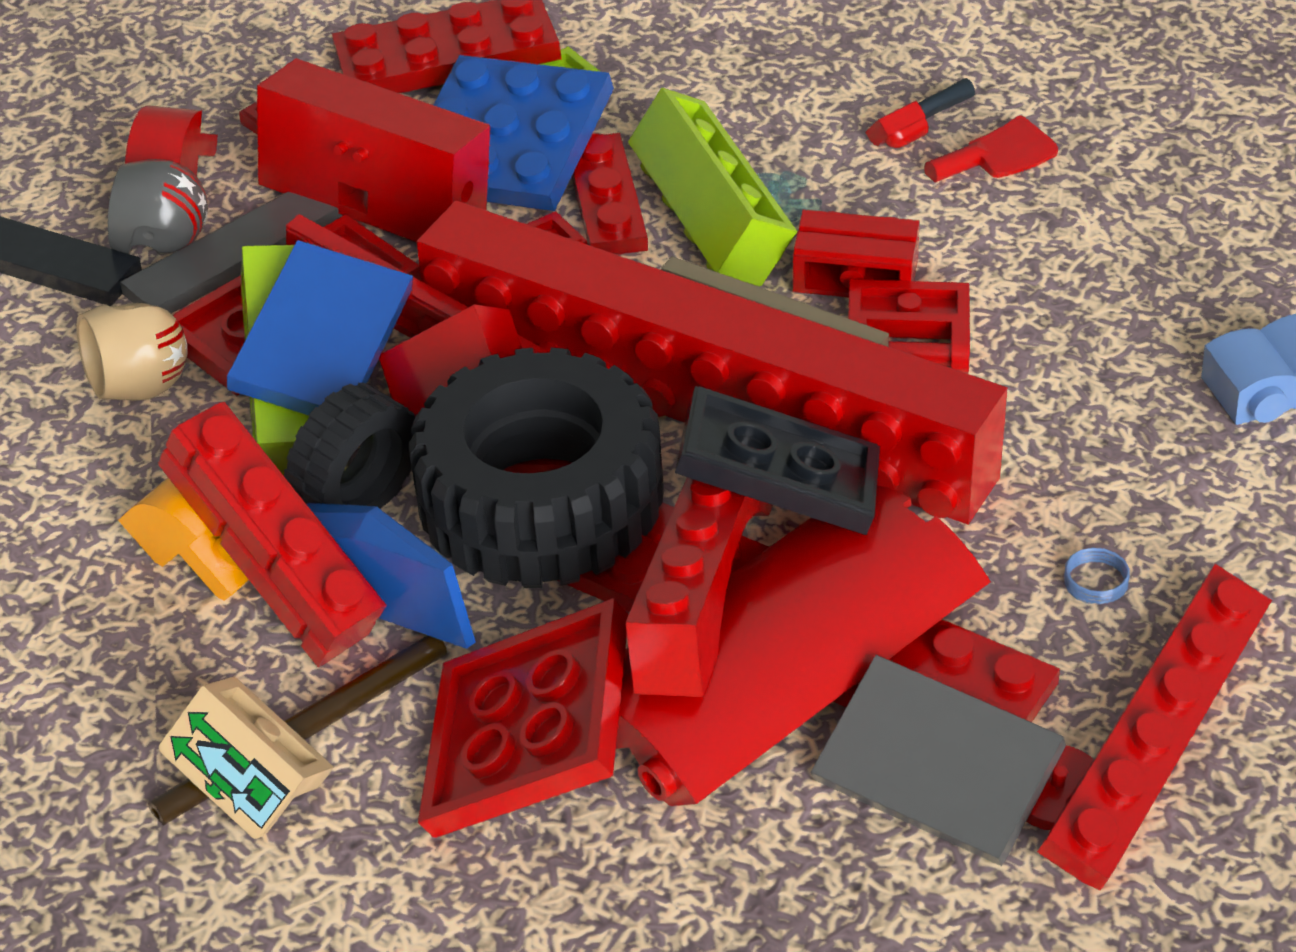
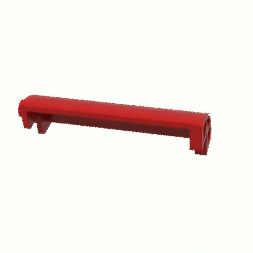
M877 485L875 515L867 535L812 517L730 574L722 615L718 657L703 697L634 694L629 647L625 649L616 749L629 748L639 764V779L652 797L666 802L669 806L698 804L861 681L875 655L887 660L988 585L991 582L970 550L937 516L925 522L908 509L911 506L910 497Z

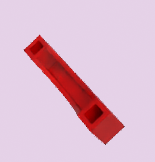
M688 477L686 478L626 620L634 694L704 696L718 657L726 590L740 537L752 516L769 517L773 505Z

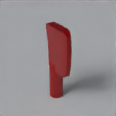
M1019 115L989 134L969 141L968 146L926 162L924 164V171L936 183L979 165L992 177L1000 178L1031 169L1056 157L1058 146L1053 139L1027 118Z

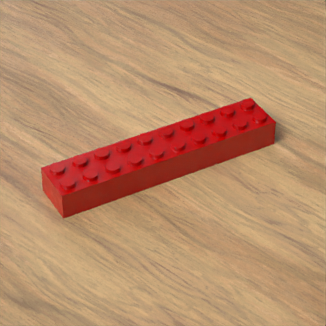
M457 200L417 240L422 282L467 307L475 304L509 309L517 334L549 352L550 348L568 349L572 356L582 357L584 353L599 357L606 363V368L608 369L613 365L617 366L634 379V384L637 383L645 390L652 400L653 410L657 413L658 417L668 416L685 423L688 404L695 386H700L878 444L880 446L877 485L888 487L910 497L912 505L922 508L931 516H937L938 518L948 517L967 525L970 524L1000 479L1008 387Z

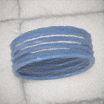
M1093 547L1082 549L1072 554L1065 563L1064 585L1072 596L1085 603L1101 605L1114 602L1121 598L1128 589L1130 568L1121 556L1110 550ZM1102 562L1116 568L1124 580L1120 585L1111 590L1093 591L1079 586L1073 581L1070 572L1080 564Z

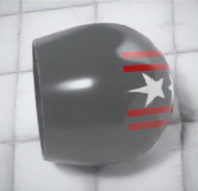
M146 159L122 164L116 173L109 201L108 241L110 248L130 254L133 246L145 245L153 248L160 254H169L191 244L202 231L208 212L207 195L198 177L187 167L172 160Z

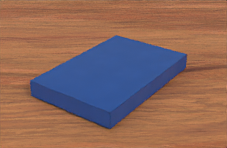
M297 240L227 375V390L309 415L315 407H319L325 401L328 395L342 390L343 386L348 384L356 386L358 382L367 384L412 291L413 276Z

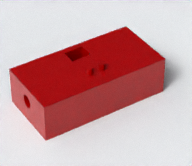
M297 58L257 85L258 185L283 194L291 192L337 207L338 214H347L357 221L415 242L455 200L487 211L490 124Z

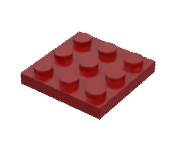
M615 598L443 662L418 823L432 837L446 835L613 776L627 638L626 620L629 615Z

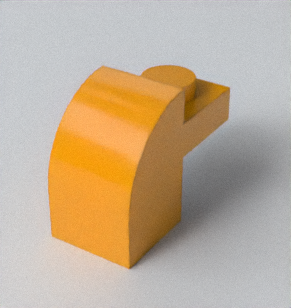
M166 478L118 519L155 563L163 567L179 554L215 596L223 601L228 599L248 581V578L220 544L222 539L211 533L169 478Z

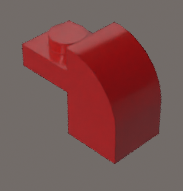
M146 105L139 110L131 126L125 163L146 159L172 160L187 167L197 176L198 157H214L217 151L218 135L200 133L202 110Z

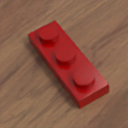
M592 134L572 175L587 243L589 246L616 255L648 251V236L621 134Z

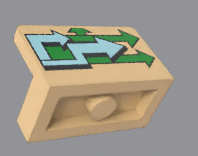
M235 676L202 685L159 744L160 753L254 839H258L269 832L294 797L317 789L334 768L333 765Z

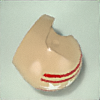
M131 303L114 307L100 305L79 314L77 317V341L85 375L99 399L148 400L168 390L181 376L186 365L187 342L182 326L167 310L145 303Z

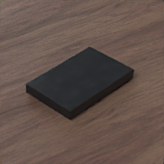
M695 386L687 408L675 474L867 535L875 515L880 446L719 392Z

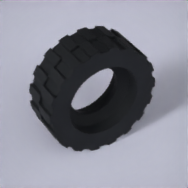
M358 382L356 386L348 384L343 386L342 390L336 393L332 392L319 407L313 409L308 415L309 418L306 423L298 430L293 447L288 452L287 469L284 470V477L306 504L377 506L381 509L394 496L398 495L402 489L403 482L406 477H409L412 470L409 441L412 438L411 428L416 416L404 405L366 383ZM361 444L355 458L350 463V465L345 469L350 457Z

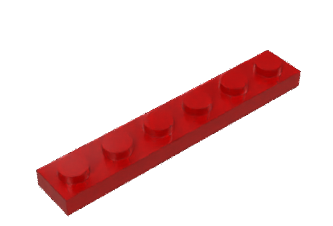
M1214 564L1037 853L1082 883L1098 890L1102 889L1110 879L1272 602L1270 598L1219 565Z

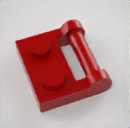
M850 279L848 319L889 333V338L948 339L950 343L889 341L888 347L969 374V283Z

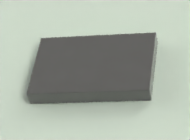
M875 655L810 773L817 782L1002 866L1064 751L1066 743L1062 735Z

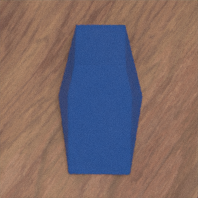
M307 504L387 605L379 619L466 649L476 642L452 563L377 506Z

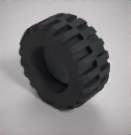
M533 348L516 349L515 355L500 358L497 353L482 358L479 366L472 370L465 366L452 374L447 381L448 386L439 385L425 401V408L422 407L415 417L411 428L412 438L409 441V452L422 528L429 534L430 543L441 555L447 559L452 557V563L472 576L480 571L488 582L506 586L509 580L519 581L524 588H543L542 582L560 580L561 586L579 582L581 574L593 571L595 575H598L612 568L615 564L616 556L620 555L626 558L643 542L642 535L646 536L653 529L659 517V507L663 503L664 483L658 415L653 410L652 400L643 388L637 383L634 384L633 378L615 365L609 369L606 368V363L599 357L584 353L582 357L572 356L568 349L550 348V353H534ZM538 459H558L572 462L564 467L540 473L504 471V469L515 464Z

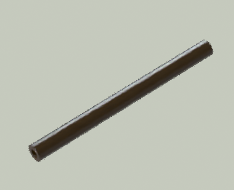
M427 635L284 720V722L306 740L447 655L445 643L443 640ZM186 779L149 801L148 806L151 813L164 826L209 799V797L191 780Z

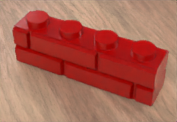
M225 401L213 405L173 429L166 443L167 448L163 450L158 462L159 467L211 533L222 539L220 543L292 636L300 638L302 641L301 647L317 667L323 666L368 636L376 624L375 621L379 619L387 605Z

